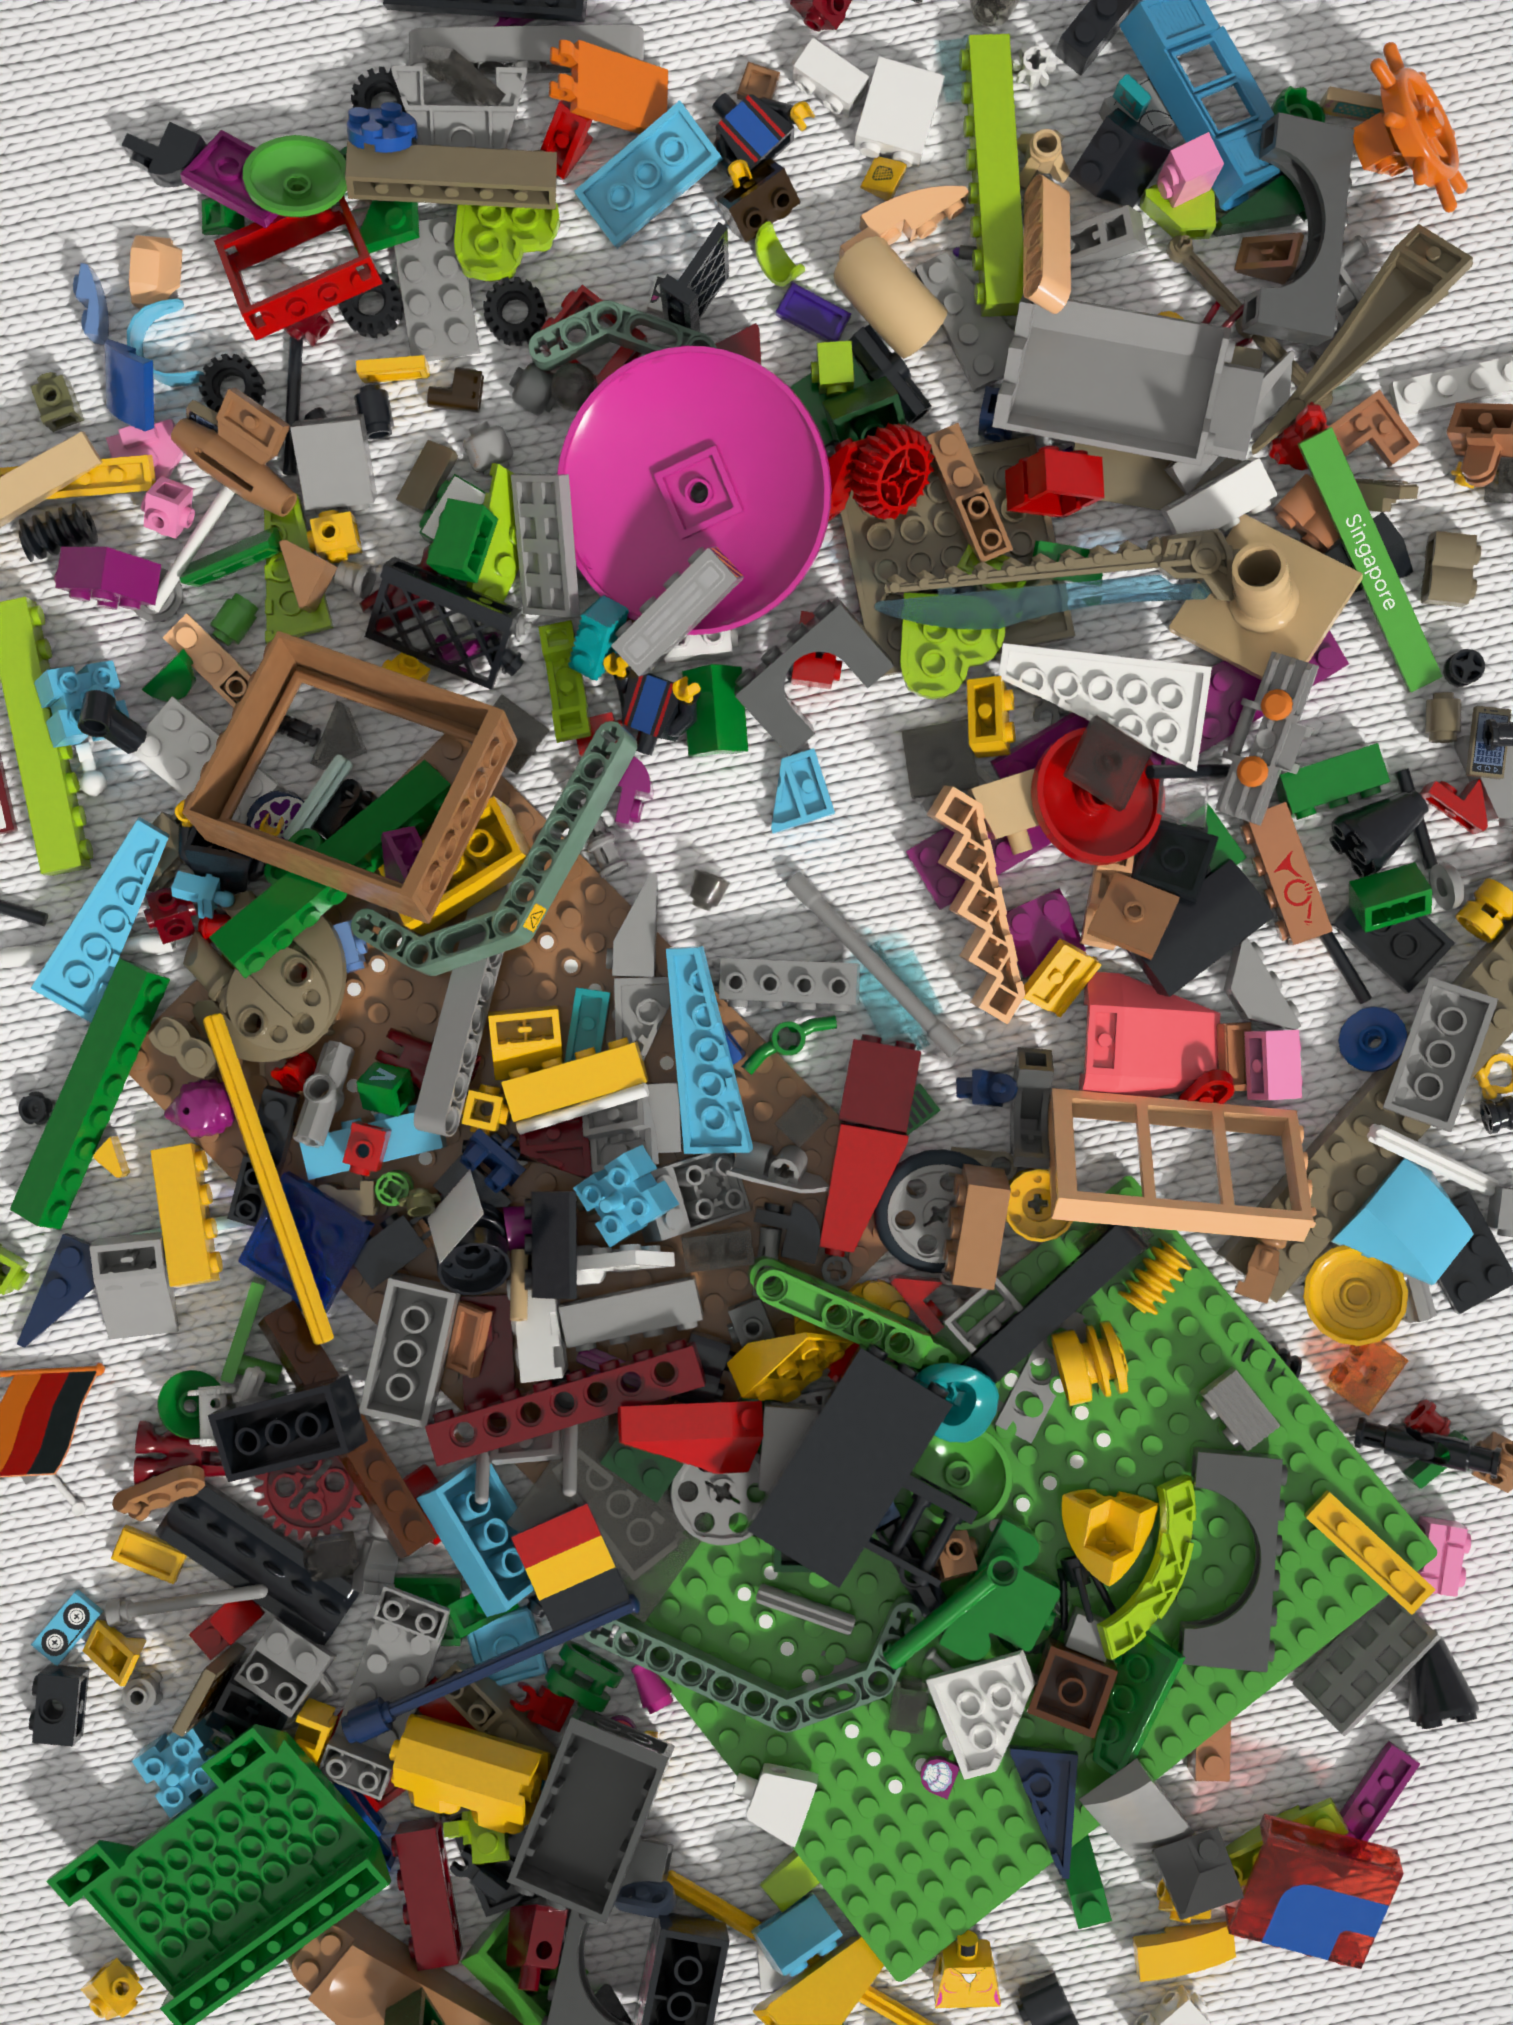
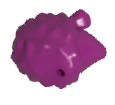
M214 1078L209 1080L200 1079L183 1084L179 1095L164 1112L166 1119L187 1130L188 1135L198 1138L224 1133L225 1128L232 1126L236 1118L224 1082L218 1083Z

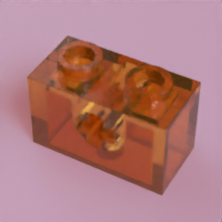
M1382 1340L1362 1346L1350 1345V1354L1343 1364L1338 1363L1332 1369L1329 1375L1330 1382L1327 1384L1328 1388L1368 1416L1409 1361ZM1362 1366H1366V1369L1370 1371L1366 1377L1360 1372Z

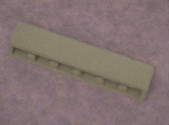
M347 141L345 179L348 199L556 209L557 152L510 150L507 148L486 149L471 146L412 145L405 150L382 153L375 152V145L364 143V149H361Z

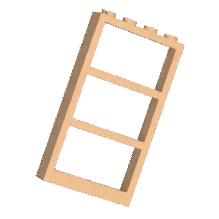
M1052 1088L1048 1109L1052 1219L1304 1242L1310 1228L1315 1227L1316 1222L1313 1220V1216L1317 1215L1315 1207H1311L1310 1200L1312 1181L1307 1179L1306 1174L1308 1154L1303 1152L1302 1148L1304 1127L1299 1125L1296 1110ZM1073 1117L1136 1123L1142 1197L1077 1191ZM1149 1124L1212 1130L1220 1204L1156 1198ZM1226 1131L1281 1136L1292 1210L1235 1205Z

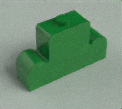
M1001 1514L976 1562L978 1570L969 1576L966 1584L987 1567L989 1555L1000 1547L1009 1548L1017 1554L1020 1562L1018 1580L1007 1588L996 1587L938 1636L940 1645L965 1659L979 1660L986 1656L991 1646L989 1633H993L1029 1652L1033 1649L1041 1631H1048L1056 1616L1053 1608L1061 1594L1058 1583L1028 1567L1035 1562L1039 1555V1543L1036 1535L1027 1526L1004 1514ZM1005 1560L998 1561L993 1566L1000 1574H1008L1013 1570L1011 1563Z

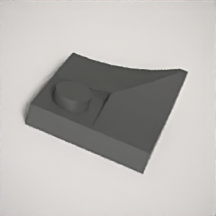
M1218 1827L1152 1850L1180 1920L1245 1898Z

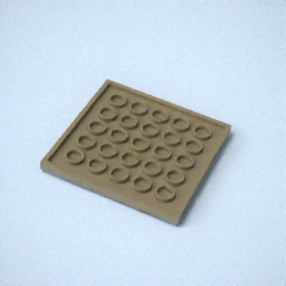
M1034 435L969 448L982 482L989 489L1013 548L1012 551L1004 555L1012 557L1026 566H1030L1035 541L1056 543L1051 516L1007 511L1005 470L1016 465L1019 459L1030 457L1038 452ZM934 460L930 463L934 471L928 475L930 484L925 485L923 489L924 496H919L916 499V507H908L906 515L899 514L896 519L887 518L886 520L870 515L863 511L852 498L854 493L852 490L845 509L840 512L863 627L889 655L894 664V667L882 677L901 673L900 646L904 592L885 593L886 579L896 574L913 583L916 578L915 575L923 570L942 579L945 570L951 566L957 567L969 544L937 476L938 469ZM1050 579L1027 580L1016 602L983 585H977V592L974 597L989 601V604L995 607L999 615L1004 619L1006 633L1003 643L1036 646L1075 637L1064 581ZM922 590V591L905 592V593H924V594H942V595H943V593L933 592L932 590H931V591ZM1002 647L997 653H1002Z

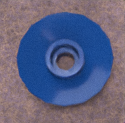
M1381 1007L1361 1009L1350 1016L1341 1028L1338 1039L1340 1053L1349 1065L1360 1071L1376 1072L1385 1070L1401 1056L1408 1034L1406 1025L1400 1017L1389 1009ZM1373 1040H1381V1044L1378 1047H1370Z

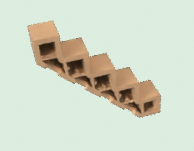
M944 785L928 811L927 816L954 832L953 837L937 863L965 879L964 884L948 910L976 926L959 956L987 973L970 1003L1008 1024L1026 994L1023 981H1021L1019 975L1018 959L1006 918V906L1001 886L998 883L993 849L984 821L983 806L957 788Z

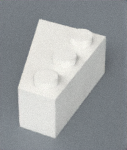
M507 1280V1294L509 1301L511 1280ZM528 1290L527 1321H511L513 1335L517 1336L518 1348L515 1349L517 1368L520 1370L521 1383L563 1378L568 1369V1359L558 1309L560 1299L532 1298L531 1290Z

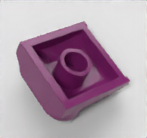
M1060 888L1007 911L1006 918L1010 934L1013 937L1018 959L1017 965L1023 978L1034 973L1060 938L1086 951L1084 944H1080L1081 936L1070 913L1069 903L1063 896Z

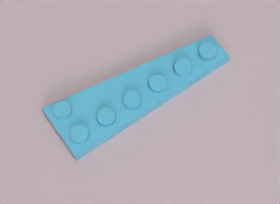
M138 817L31 987L32 990L92 1022L170 836L168 833Z
M669 947L666 949L684 1154L749 1153L753 1150V1144L704 947Z

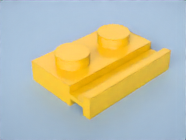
M1060 938L1024 984L1026 994L1024 999L1047 1011L1054 1012L1061 1018L1101 967V963L1094 956L1087 955L1085 951Z

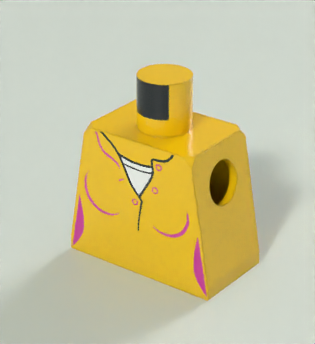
M967 1930L964 1934L958 1935L957 1940L938 1953L932 1976L935 2008L1001 2007L998 1979L990 1941L978 1939L973 1931Z

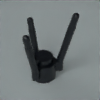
M1076 1555L1060 1560L1062 1567L1057 1569L1060 1581L1061 1629L1063 1631H1066L1068 1628V1581L1071 1588L1078 1587L1088 1623H1092L1094 1620L1085 1586L1091 1583L1090 1576L1110 1615L1117 1611L1104 1584L1083 1566Z

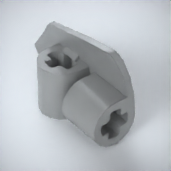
M752 1141L753 1150L749 1153H736L734 1168L725 1170V1175L798 1193L829 1191L830 1187L821 1176L806 1172L808 1164L807 1155L800 1147L795 1145L783 1147L776 1156L773 1155L774 1149L772 1145Z

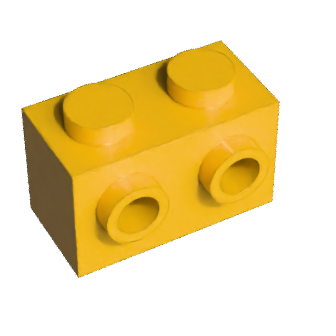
M1001 676L967 679L969 746L976 758L1011 755L1010 743L1016 740L1014 722H1009V710H1014L1012 689H1007Z

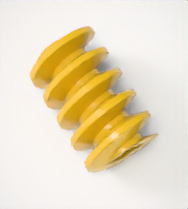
M1161 1238L1158 1239L1164 1248L1152 1246L1150 1249L1156 1259L1152 1260L1146 1257L1142 1259L1147 1271L1137 1268L1133 1271L1139 1281L1126 1280L1125 1283L1131 1292H1117L1144 1314L1148 1312L1157 1315L1158 1310L1153 1302L1156 1301L1163 1304L1167 1302L1162 1294V1290L1174 1293L1175 1288L1170 1280L1174 1279L1181 1282L1184 1280L1178 1269L1183 1268L1189 1271L1192 1269L1187 1258Z

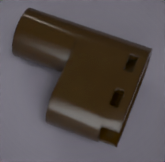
M456 367L452 389L429 386L427 395L428 407L479 413L484 383L482 371Z

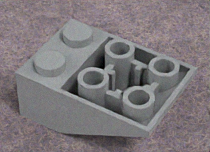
M699 1154L658 1166L656 1170L651 1172L657 1183L666 1181L679 1205L641 1229L645 1243L663 1241L751 1211L742 1179L725 1175V1170L734 1168L735 1154Z
M162 1232L97 1238L89 1247L94 1284L108 1338L119 1339L178 1332L174 1287L169 1286Z

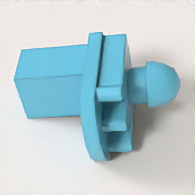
M178 871L171 887L172 897L198 904V916L202 919L205 917L212 919L214 909H217L218 904L221 907H230L235 902L231 892L221 891L220 878L213 877L212 874L208 873L206 877Z

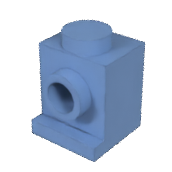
M352 920L333 925L344 949L347 973L364 969L363 962H366L364 954L368 953L367 943L356 937L352 932Z

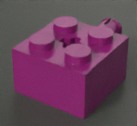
M61 547L58 570L54 576L55 588L69 592V598L86 602H89L90 598L97 600L96 606L117 610L119 604L122 608L140 610L141 605H156L161 564L109 547Z

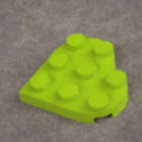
M556 203V209L457 204L454 246L456 259L461 266L462 273L468 278L483 281L503 280V278L507 277L509 279L513 278L516 274V268L521 263L523 253L544 252L552 247L553 240L557 236L560 227L558 204Z
M904 592L900 670L906 688L910 692L928 699L945 698L956 693L966 679L968 668L980 666L991 661L1003 645L1006 633L1004 619L999 615L997 609L990 605L986 599L974 596Z

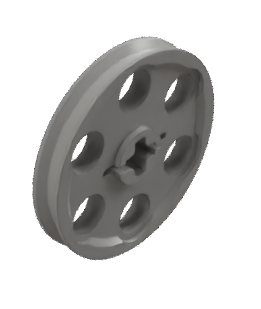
M758 1453L755 1455L749 1472L713 1474L702 1471L698 1467L683 1464L671 1482L670 1498L673 1511L685 1530L695 1538L713 1545L736 1544L754 1535L748 1531V1525L763 1500L751 1502L747 1497V1489L751 1484L758 1483L760 1455ZM686 1481L693 1482L697 1486V1495L691 1501H684L678 1495L680 1485ZM705 1481L721 1487L724 1483H728L727 1490L731 1493V1496L739 1500V1503L722 1497L720 1501L715 1500L717 1493ZM702 1512L710 1513L714 1519L712 1528L706 1532L698 1531L694 1525L696 1516ZM735 1513H743L747 1517L748 1525L742 1532H734L729 1527V1519Z

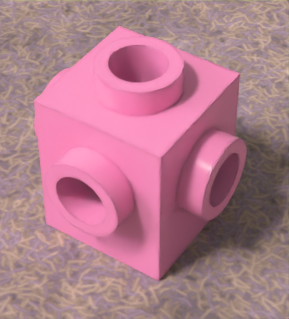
M161 476L143 498L141 510L145 512L144 527L154 530L161 535L176 539L184 528L188 529L193 523L195 517V510L192 508L193 488Z

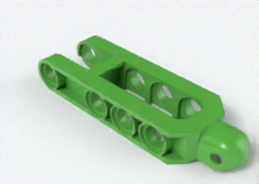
M759 1257L749 1266L748 1277L756 1293L762 1301L857 1344L862 1343L868 1347L870 1343H873L889 1354L888 1358L897 1362H903L913 1368L921 1369V1367L926 1368L940 1363L956 1364L958 1360L942 1341L931 1337L920 1324L772 1257ZM763 1266H771V1267H769V1268H765V1269L762 1270V1271H759V1273L757 1274V1271H758L761 1267H763ZM775 1276L772 1282L763 1284L768 1277ZM836 1305L833 1310L827 1311L829 1307ZM867 1319L863 1324L859 1325L862 1320Z

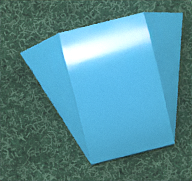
M1403 1157L1330 1242L1340 1246H1348L1361 1252V1255L1367 1258L1373 1257L1391 1265L1397 1271L1427 1284L1434 1285L1474 1233L1433 1172Z

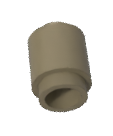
M1452 692L1434 693L1433 699L1426 700L1425 734H1429L1430 743L1457 742V734L1461 733V699L1454 698V693Z

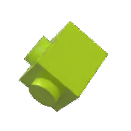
M852 341L817 343V361L811 362L812 383H818L819 394L827 393V397L832 398L852 390L854 387Z

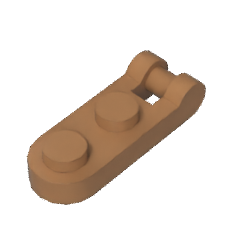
M191 1465L172 1469L118 1492L113 1499L112 1506L114 1510L120 1513H128L131 1518L143 1521L149 1516L150 1511L154 1509L165 1508L171 1502L196 1495L205 1486V1472L201 1467Z

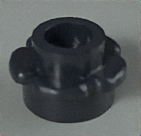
M31 1092L29 1096L21 1099L18 1110L22 1120L27 1124L36 1123L37 1125H42L49 1120V1113L53 1111V1104L49 1098L44 1097L43 1093ZM35 1105L39 1107L37 1112L33 1110Z

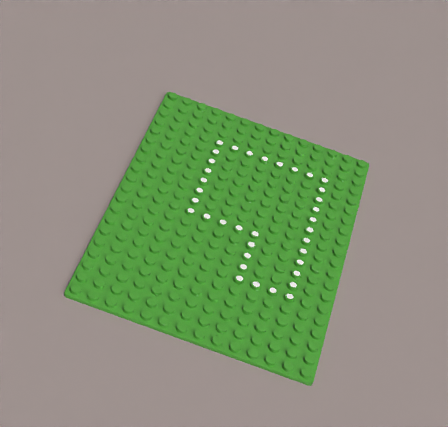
M1125 1176L1108 1189L1105 1194L1142 1197V1188L1132 1176ZM1073 1221L1065 1233L1057 1239L1042 1242L998 1279L1018 1302L1024 1306L1104 1233L1111 1224ZM1131 1226L1147 1242V1245L1076 1310V1312L1085 1316L1083 1322L1086 1325L1092 1324L1098 1339L1102 1338L1100 1322L1110 1321L1124 1350L1128 1366V1392L1119 1394L1112 1379L1109 1380L1111 1396L1105 1397L1098 1383L1092 1384V1401L1069 1406L1060 1375L1053 1377L1050 1380L1049 1387L1056 1397L1032 1443L1015 1435L1017 1427L1014 1421H1012L1007 1430L995 1425L994 1422L999 1414V1411H997L986 1431L1001 1443L1009 1457L1013 1474L1012 1489L1007 1503L995 1518L982 1526L968 1529L967 1532L969 1537L973 1536L978 1549V1557L975 1558L977 1562L1001 1514L1027 1526L1034 1532L1039 1543L1038 1558L1028 1567L1056 1581L1060 1589L1057 1569L1062 1567L1060 1560L1075 1555L1063 1525V1494L1077 1490L1096 1489L1097 1493L1103 1496L1116 1497L1120 1491L1159 1503L1157 1486L1183 1474L1191 1476L1193 1447L1277 1454L1283 1459V1464L1287 1465L1288 1475L1286 1486H1281L1280 1499L1285 1502V1515L1283 1521H1278L1277 1533L1282 1535L1281 1556H1276L1275 1570H1279L1280 1585L1278 1591H1273L1272 1605L1277 1606V1624L1275 1627L1271 1626L1270 1640H1273L1275 1644L1274 1661L1268 1662L1267 1672L1182 1664L1137 1756V1759L1154 1780H1157L1389 1595L1304 1516L1326 1490L1334 1495L1416 1572L1437 1556V1549L1178 1231ZM1161 1238L1185 1256L1192 1269L1189 1271L1179 1268L1178 1270L1184 1280L1181 1282L1171 1279L1170 1282L1175 1288L1174 1293L1162 1290V1294L1167 1302L1165 1304L1153 1302L1158 1310V1314L1154 1315L1148 1312L1144 1314L1117 1292H1131L1125 1283L1126 1280L1139 1281L1133 1271L1136 1268L1147 1271L1142 1259L1144 1257L1152 1260L1156 1259L1150 1249L1152 1246L1163 1249L1164 1247L1158 1239ZM994 1287V1290L988 1291L957 1318L956 1322L967 1333L1004 1300L1003 1296ZM1015 1311L1009 1318H1007V1319L1002 1323V1325H1003L1005 1322H1007L1017 1311ZM943 1322V1329L935 1335L931 1332L929 1335L942 1341L958 1358L956 1364H961L972 1353L968 1351ZM1060 1327L1059 1329L1053 1331L1051 1334L1066 1330ZM990 1333L978 1345H976V1349L981 1344H983L992 1334ZM1050 1334L1047 1337V1344L1053 1349ZM1252 1338L1254 1339L1252 1350L1245 1362H1242L1244 1350ZM1032 1351L995 1384L1001 1402L1005 1403L1010 1391L1013 1390L1020 1377L1019 1372H1021ZM1037 1358L1031 1362V1374L1036 1380H1046L1050 1376L1051 1367L1047 1358ZM1275 1358L1276 1362L1272 1371H1267L1272 1359ZM921 1367V1369H918V1368H913V1369H915L917 1372H920L921 1370H923V1369H925V1368ZM1231 1367L1238 1371L1280 1424L1278 1429L1274 1430L1273 1433L1269 1434L1268 1437L1264 1438L1249 1451H1246L1241 1445L1235 1448L1222 1433L1227 1427L1221 1419L1217 1417L1212 1420L1200 1405L1205 1399L1199 1392ZM1284 1367H1285V1371H1284L1283 1376H1280L1281 1373H1282V1371H1283V1369H1284ZM1022 1391L1016 1396L1015 1403L1017 1408L1024 1411L1027 1416L1035 1418L1041 1415L1043 1403L1039 1398L1029 1391ZM956 1467L952 1475L955 1478H962L965 1475V1469ZM753 1483L747 1489V1497L751 1502H760L765 1497V1491L759 1490L758 1483ZM1194 1485L1196 1521H1193L1191 1542L1194 1543L1189 1567L1176 1598L1162 1619L1158 1618L1148 1630L1176 1651H1178L1180 1621L1209 1618L1231 1606L1245 1590L1251 1578L1255 1562L1253 1533L1241 1509L1225 1496L1208 1489L1195 1487ZM903 1487L894 1499L902 1519H904L913 1502L910 1491ZM731 1493L725 1497L739 1503V1500L731 1496ZM1160 1506L1158 1507L1150 1535L1133 1565L1110 1587L1104 1584L1117 1611L1136 1592L1151 1565L1158 1542ZM705 1513L694 1522V1525L698 1531L706 1532L712 1528L714 1519L710 1513ZM735 1513L729 1519V1527L734 1532H742L748 1525L747 1517L743 1513ZM922 1514L912 1533V1537L923 1555H925V1548L929 1547L927 1542L935 1536V1530L940 1527V1525L929 1520L924 1514ZM687 1530L682 1532L688 1537L685 1541L633 1581L628 1575L623 1579L628 1593L634 1594L640 1601L639 1613L633 1612L627 1616L788 1691L819 1680V1675H829L832 1673L834 1665H840L844 1662L845 1658L860 1663L866 1662L893 1602L902 1595H910L907 1588L900 1581L899 1574L893 1563L867 1548L863 1549L842 1585L838 1588L816 1573L774 1572L772 1569V1546L755 1535L736 1544L713 1545L695 1538ZM874 1531V1533H873V1535H872L871 1537H873V1538L879 1540V1538L877 1537V1535H876V1533H875V1531ZM904 1570L906 1575L910 1576L911 1572ZM969 1576L941 1582L940 1586L946 1597L950 1598L966 1584ZM1090 1576L1091 1583L1085 1586L1091 1611L1094 1614L1108 1618L1111 1615ZM1068 1581L1069 1623L1074 1607L1077 1606L1083 1609L1078 1587L1071 1588ZM766 1584L854 1615L855 1625L850 1635H846L761 1605L756 1602L759 1586ZM1059 1597V1599H1058V1601H1057V1604H1058L1059 1608H1060V1597ZM911 1608L901 1612L899 1628L903 1631L908 1616L913 1617ZM1053 1608V1611L1056 1612L1055 1617L1061 1619L1060 1613ZM1054 1621L1048 1631H1041L1035 1645L1048 1638L1053 1630ZM1062 1629L1057 1640L1064 1642L1063 1636L1065 1631ZM625 1632L634 1645L639 1643L634 1633ZM989 1633L991 1641L989 1652L979 1660L965 1659L939 1644L937 1636L906 1661L907 1666L902 1667L893 1690L886 1697L788 1733L780 1732L660 1676L736 1776H738V1773H742L758 1780L764 1763L819 1774L818 1784L796 1846L792 1848L898 1982L905 1981L954 1942L958 1935L964 1934L1054 1862L1011 1757L1010 1745L1077 1751L1078 1764L1072 1847L1100 1825L1079 1800L1112 1776L1092 1760L1100 1723L1093 1739L1027 1713L1025 1707L1003 1759L995 1772L964 1780L961 1770H959L948 1800L929 1792L923 1786L920 1771L925 1760L932 1756H942L957 1762L926 1683L930 1675L944 1671L932 1660L928 1661L925 1658V1654L930 1648L934 1647L937 1649L936 1653L955 1669L1012 1653L1001 1644L993 1633ZM889 1639V1640H887V1641L883 1644L884 1649L886 1650V1648H887V1646H888V1643H890L891 1645H893V1644H894L896 1641H898V1640H896V1639ZM659 1646L653 1649V1654L658 1660L663 1661L670 1658V1653L666 1648ZM1034 1653L1025 1654L1033 1677L1042 1653L1035 1655ZM694 1661L684 1664V1669L691 1675H698L702 1672L700 1665ZM877 1671L873 1683L882 1685L888 1680V1677L884 1672ZM719 1676L715 1679V1683L720 1689L727 1690L733 1687V1682L726 1676ZM847 1683L848 1688L852 1692H856L855 1688ZM835 1686L811 1696L810 1701L817 1707H823L850 1697L853 1693ZM751 1691L746 1695L752 1704H761L765 1700L763 1694L759 1691ZM1109 1698L1104 1709L1103 1715H1106ZM786 1705L778 1709L780 1716L785 1719H791L796 1716V1711L791 1706Z

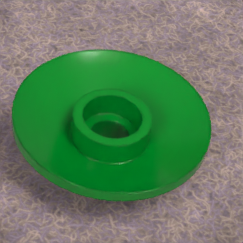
M189 1370L174 1375L163 1385L158 1396L157 1409L162 1423L170 1432L182 1438H200L199 1395L188 1396V1391L198 1390V1387L221 1386L214 1377L205 1372ZM214 1400L210 1403L212 1408L215 1406ZM185 1402L194 1404L195 1411L193 1413H189L184 1409Z

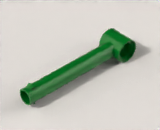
M1000 1547L992 1551L988 1558V1565L984 1570L908 1631L904 1637L900 1638L893 1645L888 1643L886 1650L883 1652V1656L888 1664L895 1670L907 1666L906 1661L914 1656L916 1652L920 1651L996 1587L1007 1588L1015 1584L1019 1577L1020 1565L1017 1554L1006 1547ZM1005 1560L1011 1563L1013 1570L1008 1574H1000L993 1566L996 1562Z

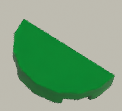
M182 649L146 683L142 691L162 701H169L171 697L180 700L187 696L194 686L196 678L191 666L193 661L185 650Z

